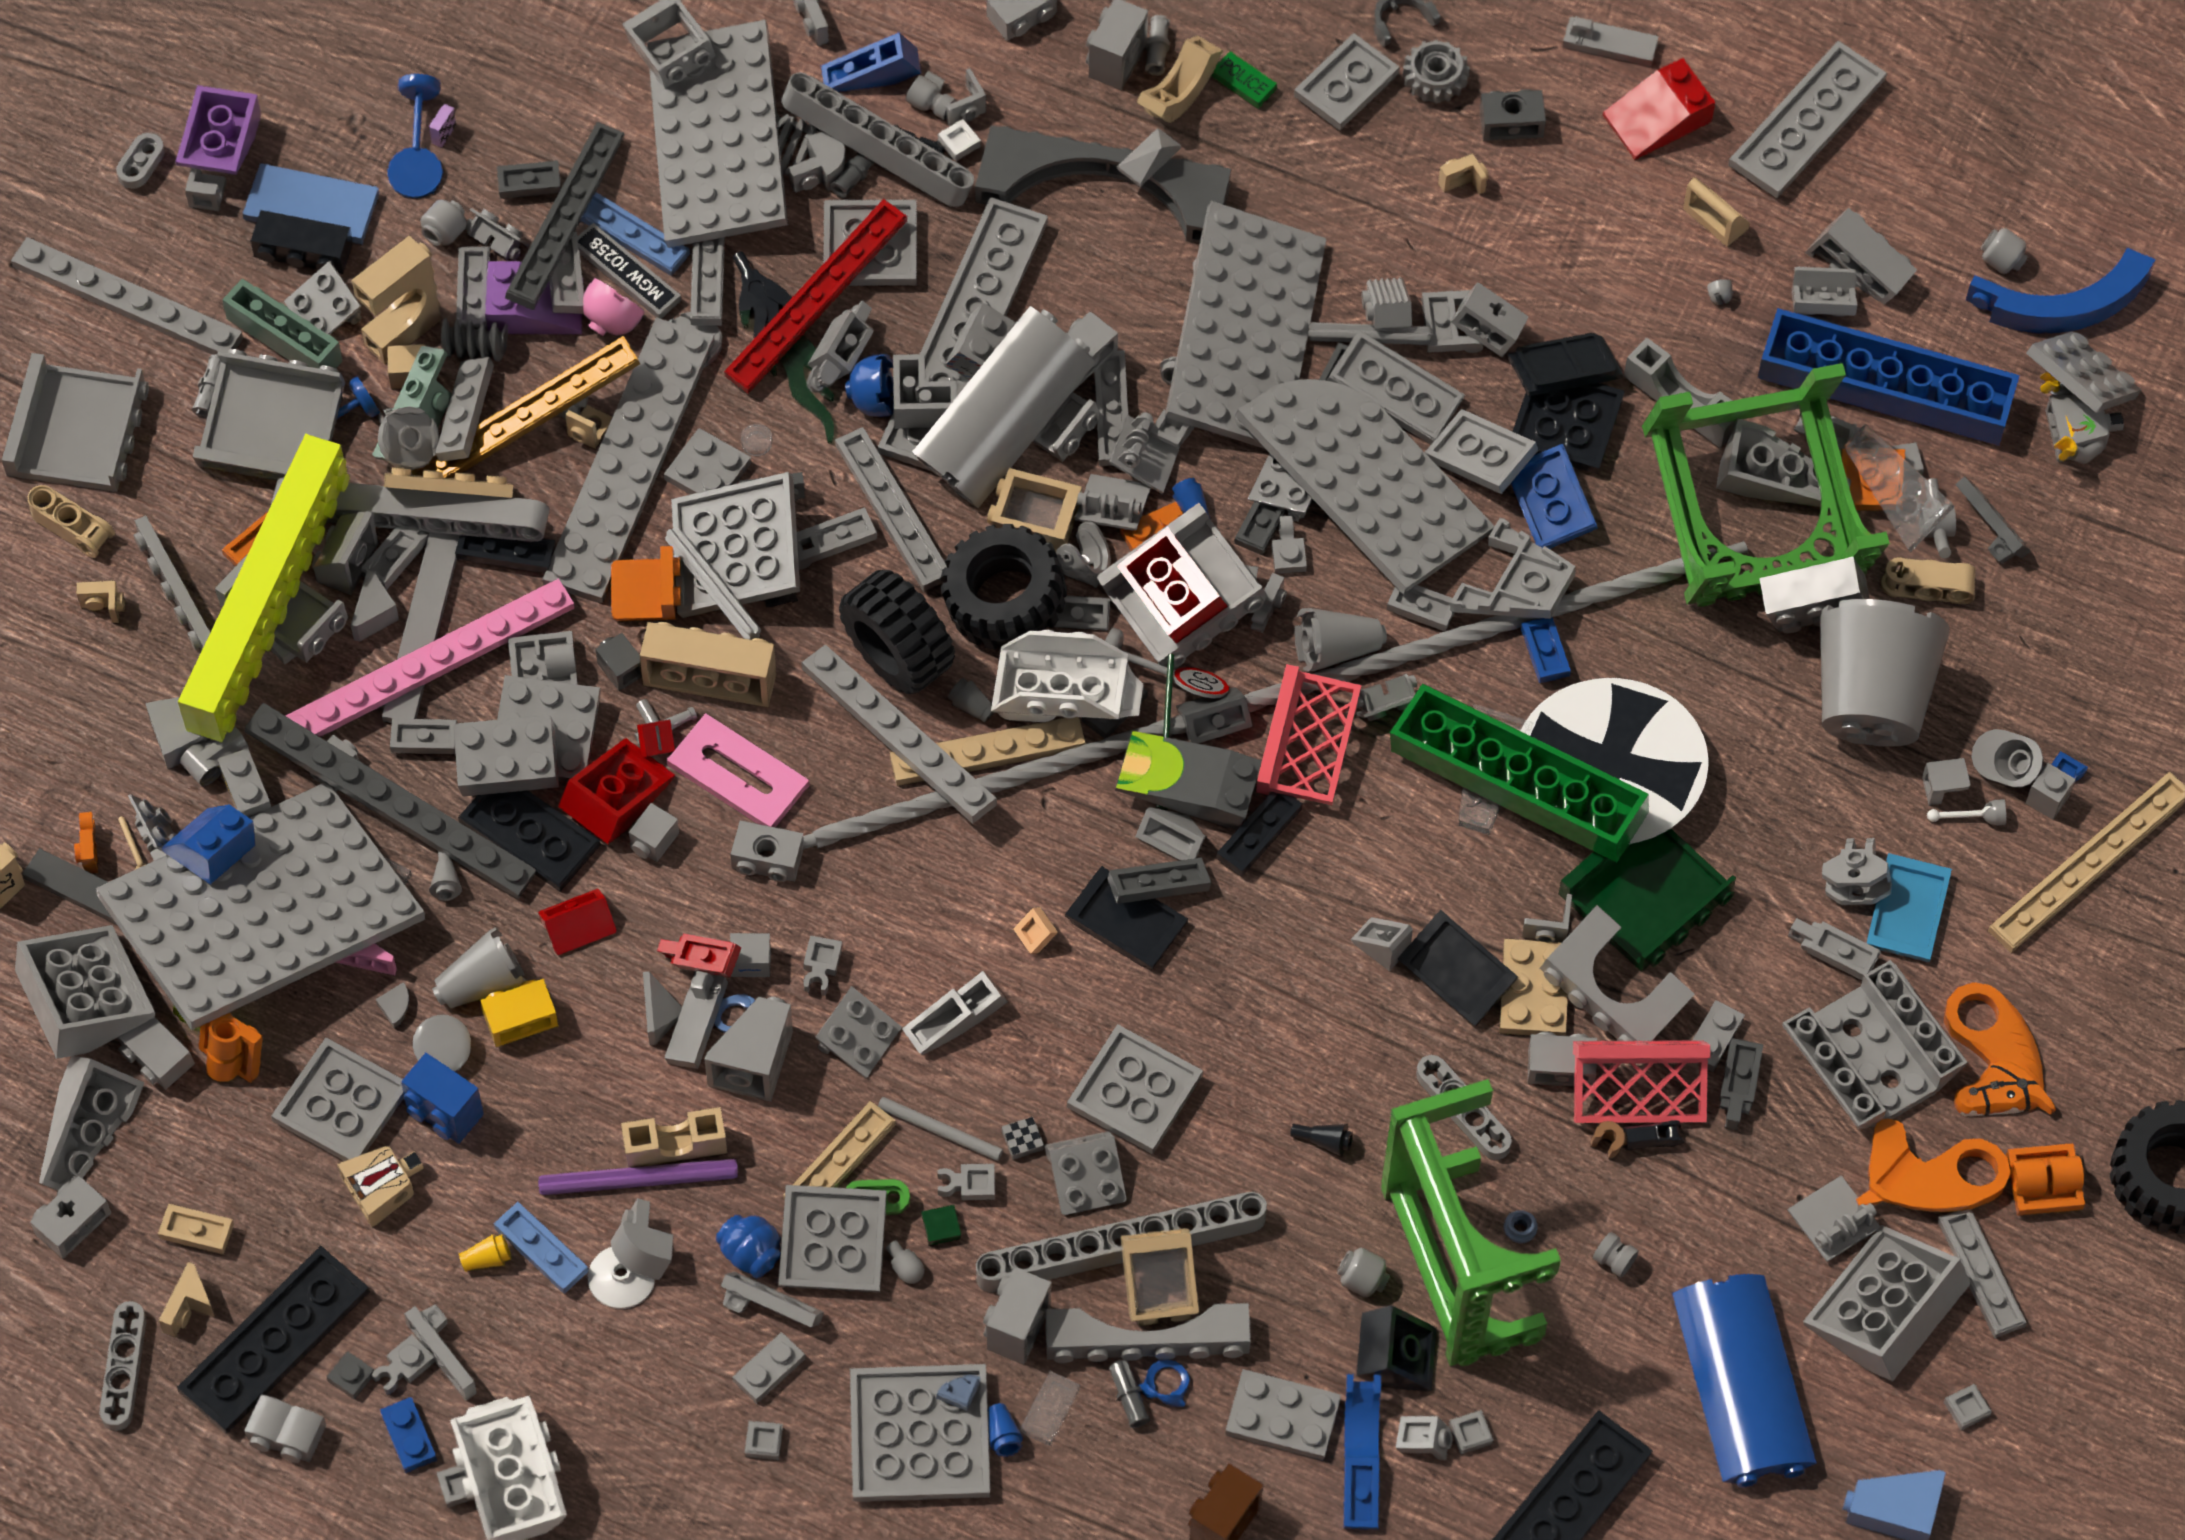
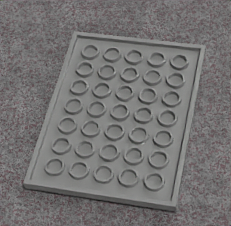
M327 782L272 806V809L249 817L254 821L256 846L211 885L166 855L96 888L99 900L191 1030L425 920L424 910Z

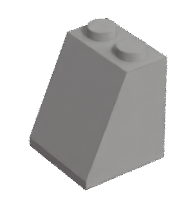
M758 997L706 1053L704 1061L707 1086L771 1102L793 1033L791 1004H787L784 1000L777 997H769L768 999Z

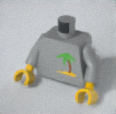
M2045 372L2040 376V379L2046 382L2040 386L2041 392L2044 394L2051 392L2052 394L2049 397L2045 412L2057 462L2072 460L2082 464L2089 463L2106 448L2109 432L2123 430L2124 421L2122 413L2105 414L2104 410L2096 413L2049 372Z

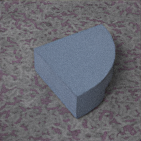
M964 1375L963 1377L946 1382L938 1390L936 1399L968 1411L980 1385L981 1377Z

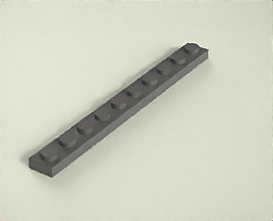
M262 703L245 726V733L516 899L520 898L536 875V869L267 704Z

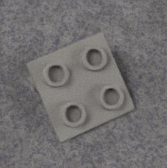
M330 261L284 300V303L291 311L307 319L315 327L329 335L345 321L356 324L362 318L360 315L361 305Z
M1142 413L1135 419L1127 415L1109 463L1163 494L1180 446L1176 448L1149 436L1154 426L1151 414Z
M1270 453L1248 496V500L1286 509L1288 516H1292L1295 522H1298L1300 518H1304L1313 500Z
M1090 474L1084 493L1079 492L1077 497L1079 508L1075 521H1089L1098 525L1136 531L1151 487L1142 482Z
M129 794L128 798L137 813L135 825L143 837L144 843L148 844L147 849L150 851L153 860L155 861L166 856L167 854L162 851V847L177 835L170 826L172 823L171 817L164 808H157L151 805L148 800H141Z
M851 986L815 1038L819 1041L817 1047L821 1052L829 1054L832 1051L866 1079L902 1026Z
M1839 1176L1787 1209L1826 1262L1881 1228L1873 1217L1877 1215L1874 1206L1869 1203L1867 1205L1861 1204L1858 1207L1856 1202L1858 1196L1842 1176Z

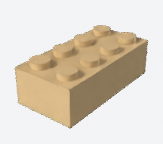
M648 622L640 652L644 686L769 707L777 674L774 644L759 638L752 640L738 638L730 633H709L696 627L689 629L675 627L667 622Z

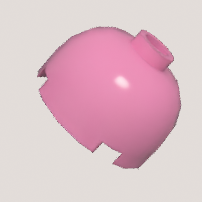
M596 278L588 285L583 295V313L591 321L588 327L603 337L606 332L616 336L625 335L636 327L645 313L627 297L624 298L615 289Z

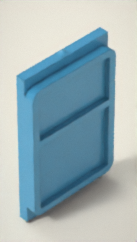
M1888 853L1886 862L1889 866L1892 882L1891 895L1876 903L1866 943L1882 951L1930 962L1952 869Z

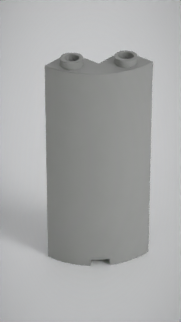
M1032 306L1026 310L912 451L925 467L944 479L956 494L976 508L981 506L998 485L1000 478L1006 475L1008 469L1019 459L1095 364V361L1088 354L1091 350L1089 346L1078 338L1073 340L1056 325L1058 320L1045 309L1041 313Z

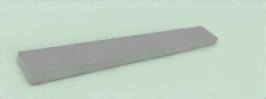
M429 533L397 659L437 640L457 562L455 551L459 535ZM425 684L385 704L382 715L383 722L392 723V719H417Z

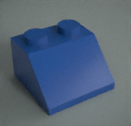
M230 804L207 808L162 847V851L211 885L256 846L254 821Z

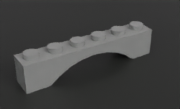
M1249 1303L1214 1304L1202 1315L1185 1324L1156 1331H1132L1110 1326L1091 1317L1080 1308L1045 1309L1047 1359H1054L1058 1363H1068L1074 1359L1088 1358L1092 1362H1102L1114 1357H1122L1126 1361H1135L1147 1356H1155L1160 1360H1169L1180 1355H1189L1194 1359H1203L1213 1354H1223V1356L1228 1358H1236L1250 1351Z

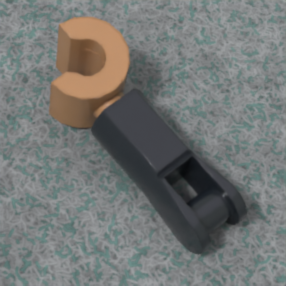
M1678 1120L1630 1126L1623 1129L1615 1122L1606 1121L1597 1126L1590 1141V1147L1597 1146L1602 1139H1609L1612 1142L1607 1152L1608 1159L1615 1157L1624 1145L1626 1150L1674 1147L1683 1144L1684 1138L1679 1135L1678 1128L1681 1127V1122ZM1666 1131L1667 1138H1659L1658 1132Z

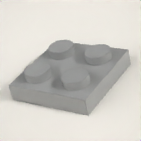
M698 428L665 471L664 480L690 495L734 485L751 465V457Z

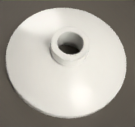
M612 1247L605 1249L595 1257L588 1272L589 1288L593 1296L603 1305L614 1309H628L639 1305L650 1295L655 1284V1279L636 1274L624 1267L615 1257ZM617 1269H625L627 1273L624 1276L619 1277L615 1275Z

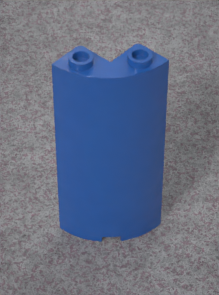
M1759 1274L1730 1275L1725 1282L1721 1281L1713 1284L1712 1279L1672 1293L1722 1481L1738 1484V1487H1748L1758 1482L1757 1478L1769 1472L1782 1474L1785 1478H1794L1804 1474V1469L1816 1464L1765 1276Z

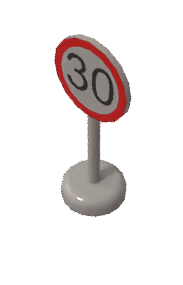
M1113 627L1105 641L1121 650L1124 634L1120 629ZM1124 651L1128 654V661L1167 676V667ZM1192 667L1173 670V679L1176 684L1188 692L1209 698H1221L1228 694L1229 686L1226 681L1209 671Z

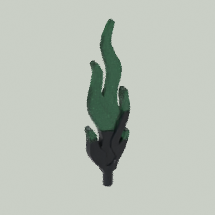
M738 252L733 256V259L741 273L742 288L739 298V316L743 328L747 329L749 328L750 315L754 313L753 338H755L777 315L779 309H782L792 297L784 288L764 277L757 269L753 270L744 252ZM802 335L780 359V362L786 371L792 397L799 405L821 421L825 428L827 443H832L834 423L831 414L808 389L804 376V366L810 371L813 369L808 363L816 348ZM776 365L770 370L773 376H777ZM825 386L819 393L828 401L833 402L834 394Z

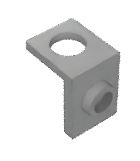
M970 68L966 69V87L971 96L946 106V119L949 127L962 119L965 122L971 121L978 115L986 112V94Z
M1567 894L1563 923L1525 918L1522 938L1562 943L1567 938L1572 895Z

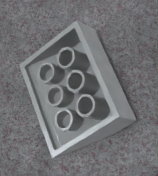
M113 925L17 942L15 972L56 1059L89 1053L155 1017V1011Z
M1881 1225V1228L1873 1234L1805 1318L1803 1323L1807 1328L1866 1370L1893 1381L1971 1283L1960 1258Z

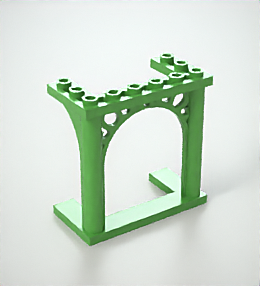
M1843 363L1812 369L1800 388L1696 408H1691L1693 400L1690 392L1659 397L1643 423L1642 428L1645 438L1652 437L1689 584L1684 592L1687 605L1697 603L1698 607L1714 604L1716 602L1715 599L1727 597L1728 601H1735L1746 597V593L1758 592V595H1762L1760 578L1849 557H1854L1864 574H1867V570L1875 564V561L1890 544L1887 532L1871 534L1863 525L1856 511L1827 404L1829 398L1846 376ZM1799 409L1821 494V510L1817 525L1810 537L1802 545L1784 555L1757 558L1735 552L1721 543L1711 533L1703 520L1680 431L1736 421L1737 418L1748 419ZM1831 524L1830 533L1824 532V525ZM1816 540L1828 542L1834 549V555L1826 557L1819 554L1814 548V542ZM1707 547H1714L1717 553L1709 561L1708 556L1711 555V552ZM1808 553L1812 559H1805L1802 562L1800 554ZM1728 557L1732 559L1730 562L1717 564L1723 558ZM1773 562H1779L1781 567L1774 568ZM1741 565H1750L1752 567L1751 573L1750 570H1746L1743 574L1739 575Z
M1489 1079L1393 1108L1388 1132L1381 1190L1385 1200L1391 1198L1445 1335L1447 1341L1445 1355L1449 1366L1456 1364L1467 1366L1476 1362L1479 1359L1478 1357L1487 1354L1498 1356L1509 1351L1510 1347L1522 1343L1524 1346H1530L1539 1342L1545 1336L1547 1328L1543 1312L1513 1322L1493 1319L1489 1317L1493 1294L1501 1291L1512 1293L1522 1288L1523 1284L1536 1281V1283L1547 1282L1553 1279L1555 1274H1558L1561 1263L1556 1248L1539 1254L1516 1253L1498 1247L1478 1233L1465 1216L1451 1182V1179L1479 1171L1481 1156L1476 1146L1442 1157L1429 1124L1491 1105L1493 1089ZM1423 1189L1457 1275V1289L1450 1279L1416 1190Z

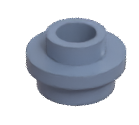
M1517 1210L1506 1217L1504 1232L1511 1241L1526 1243L1536 1235L1537 1221L1529 1212ZM1522 1224L1526 1227V1230L1519 1232L1514 1226Z

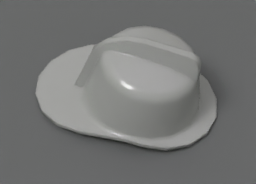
M1994 729L1985 732L1976 740L1972 749L1973 765L1980 775L2011 787H2024L2031 784L2044 769L2042 766V750L2037 742L2006 730Z

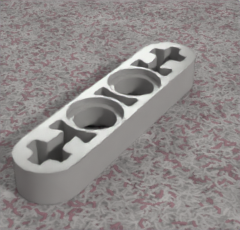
M1427 1055L1419 1061L1416 1071L1417 1080L1431 1097L1444 1093L1448 1089H1458L1466 1086L1439 1056ZM1426 1067L1431 1070L1437 1068L1438 1079L1433 1074L1426 1076ZM1439 1080H1440V1081L1442 1082V1084H1441L1440 1087L1437 1089V1087H1438V1082H1439ZM1486 1106L1450 1117L1487 1158L1501 1160L1508 1155L1512 1142L1511 1135ZM1471 1112H1476L1482 1115L1484 1122L1479 1126H1471L1466 1122L1465 1117ZM1489 1126H1491L1489 1135L1493 1140H1503L1502 1148H1499L1497 1145L1492 1148L1490 1147L1491 1139L1485 1132Z
M133 1301L120 1304L116 1308L113 1317L100 1404L102 1422L105 1427L113 1431L127 1428L133 1417L146 1329L144 1310L141 1305ZM129 1312H134L136 1318H138L133 1319L130 1329L132 1334L126 1333L127 1325L123 1319L129 1316ZM128 1342L135 1346L134 1353L129 1357L123 1358L116 1354L117 1347L122 1343ZM119 1374L129 1376V1385L124 1389H115L111 1385L115 1376ZM114 1398L120 1399L119 1406L123 1413L118 1415L117 1420H112L110 1414H108L115 1411L116 1402Z

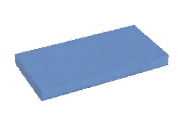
M260 163L243 211V219L257 222L260 210L347 226L351 229L353 242L363 244L379 196V188Z

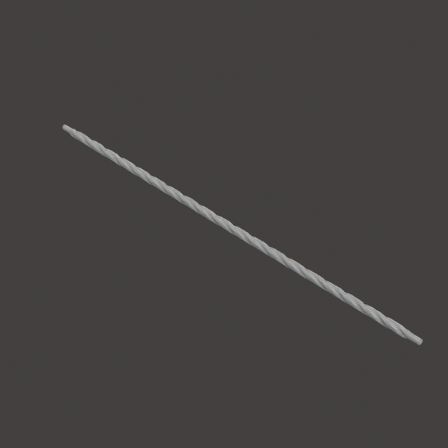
M1744 541L1727 546L1740 554L1748 553V548ZM1714 548L1708 549L1711 552V555L1708 556L1709 561L1717 553V550H1714ZM1682 557L1656 567L1636 571L1612 581L1598 583L1564 595L1552 617L1585 608L1592 603L1604 602L1627 595L1639 588L1652 587L1677 579L1686 574ZM1726 557V558H1723V559L1719 560V562L1724 561V560H1727V559H1731V558ZM1496 615L1475 624L1461 626L1436 634L1428 639L1416 640L1388 649L1382 653L1368 655L1343 663L1335 668L1324 669L1311 674L1350 682L1362 675L1375 674L1400 666L1408 661L1419 660L1445 652L1455 646L1471 644L1495 636L1500 632L1521 628V623L1541 618ZM1303 682L1301 692L1305 696L1315 690H1320L1315 684ZM1282 683L1244 695L1249 713L1260 710L1268 705L1277 704ZM1181 715L1171 717L1169 737L1175 734L1187 733ZM1164 720L1155 722L1147 727H1140L1113 735L1098 742L1065 750L1054 756L1017 765L1006 771L976 778V780L990 793H995L1024 784L1032 779L1043 778L1072 769L1080 764L1091 763L1114 756L1127 750L1132 731L1163 737ZM937 791L910 801L896 803L871 811L863 816L852 817L823 826L813 831L812 834L803 836L802 850L816 845L817 848H821L844 838L856 837L881 829L889 824L904 822L929 814L940 808L951 807L952 805Z

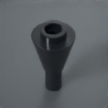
M1293 1123L1290 1131L1291 1137L1311 1140L1312 1143L1339 1156H1342L1345 1151H1350L1353 1142V1132L1349 1131L1348 1124L1309 1127Z

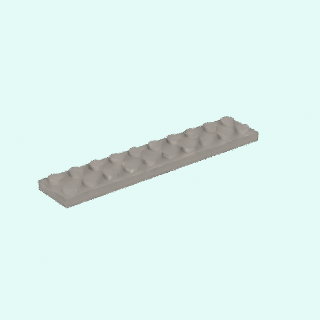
M990 197L920 354H925V381H957V396L970 381L945 364L969 316L982 303L1007 316L1047 226V215ZM893 412L878 445L879 454L929 470L917 459L912 451L931 428H895Z
M655 318L638 357L640 365L632 371L554 551L549 571L546 570L542 579L543 585L559 578L568 593L603 604L611 585V564L615 560H622L708 359L709 352L714 345V335Z

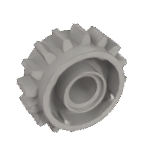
M1434 40L1426 43L1424 41L1418 48H1412L1411 56L1406 55L1403 77H1405V86L1412 88V95L1422 98V101L1427 100L1438 103L1446 100L1449 102L1454 95H1461V87L1466 88L1470 67L1467 66V57L1461 56L1459 47H1453L1450 45V42L1445 43Z

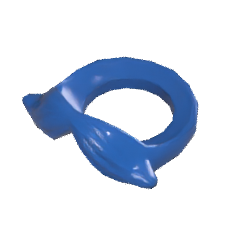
M1160 1360L1151 1365L1144 1383L1138 1384L1137 1387H1141L1142 1393L1148 1398H1159L1166 1405L1184 1407L1186 1403L1183 1397L1188 1389L1190 1380L1188 1372L1181 1364L1172 1360ZM1165 1368L1174 1369L1181 1376V1385L1169 1395L1159 1394L1155 1391L1154 1377L1158 1371Z

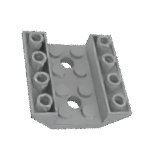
M1891 960L1865 974L1859 988L1814 1013L1809 1007L1782 1023L1786 1032L1858 1129L1875 1127L1876 1123L1882 1119H1894L1935 1095L1968 1063ZM1853 1024L1860 1029L1861 1033L1855 1037L1848 1036L1844 1032L1843 1027ZM1891 1075L1898 1080L1899 1085L1895 1088H1888L1882 1084L1881 1078Z

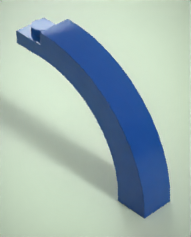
M2127 248L2117 265L2096 283L2075 292L2051 296L2013 291L1974 275L1965 301L1972 303L1979 309L1992 311L1989 322L2005 328L2030 333L2070 332L2098 324L2125 308L2145 286L2151 276L2156 259Z

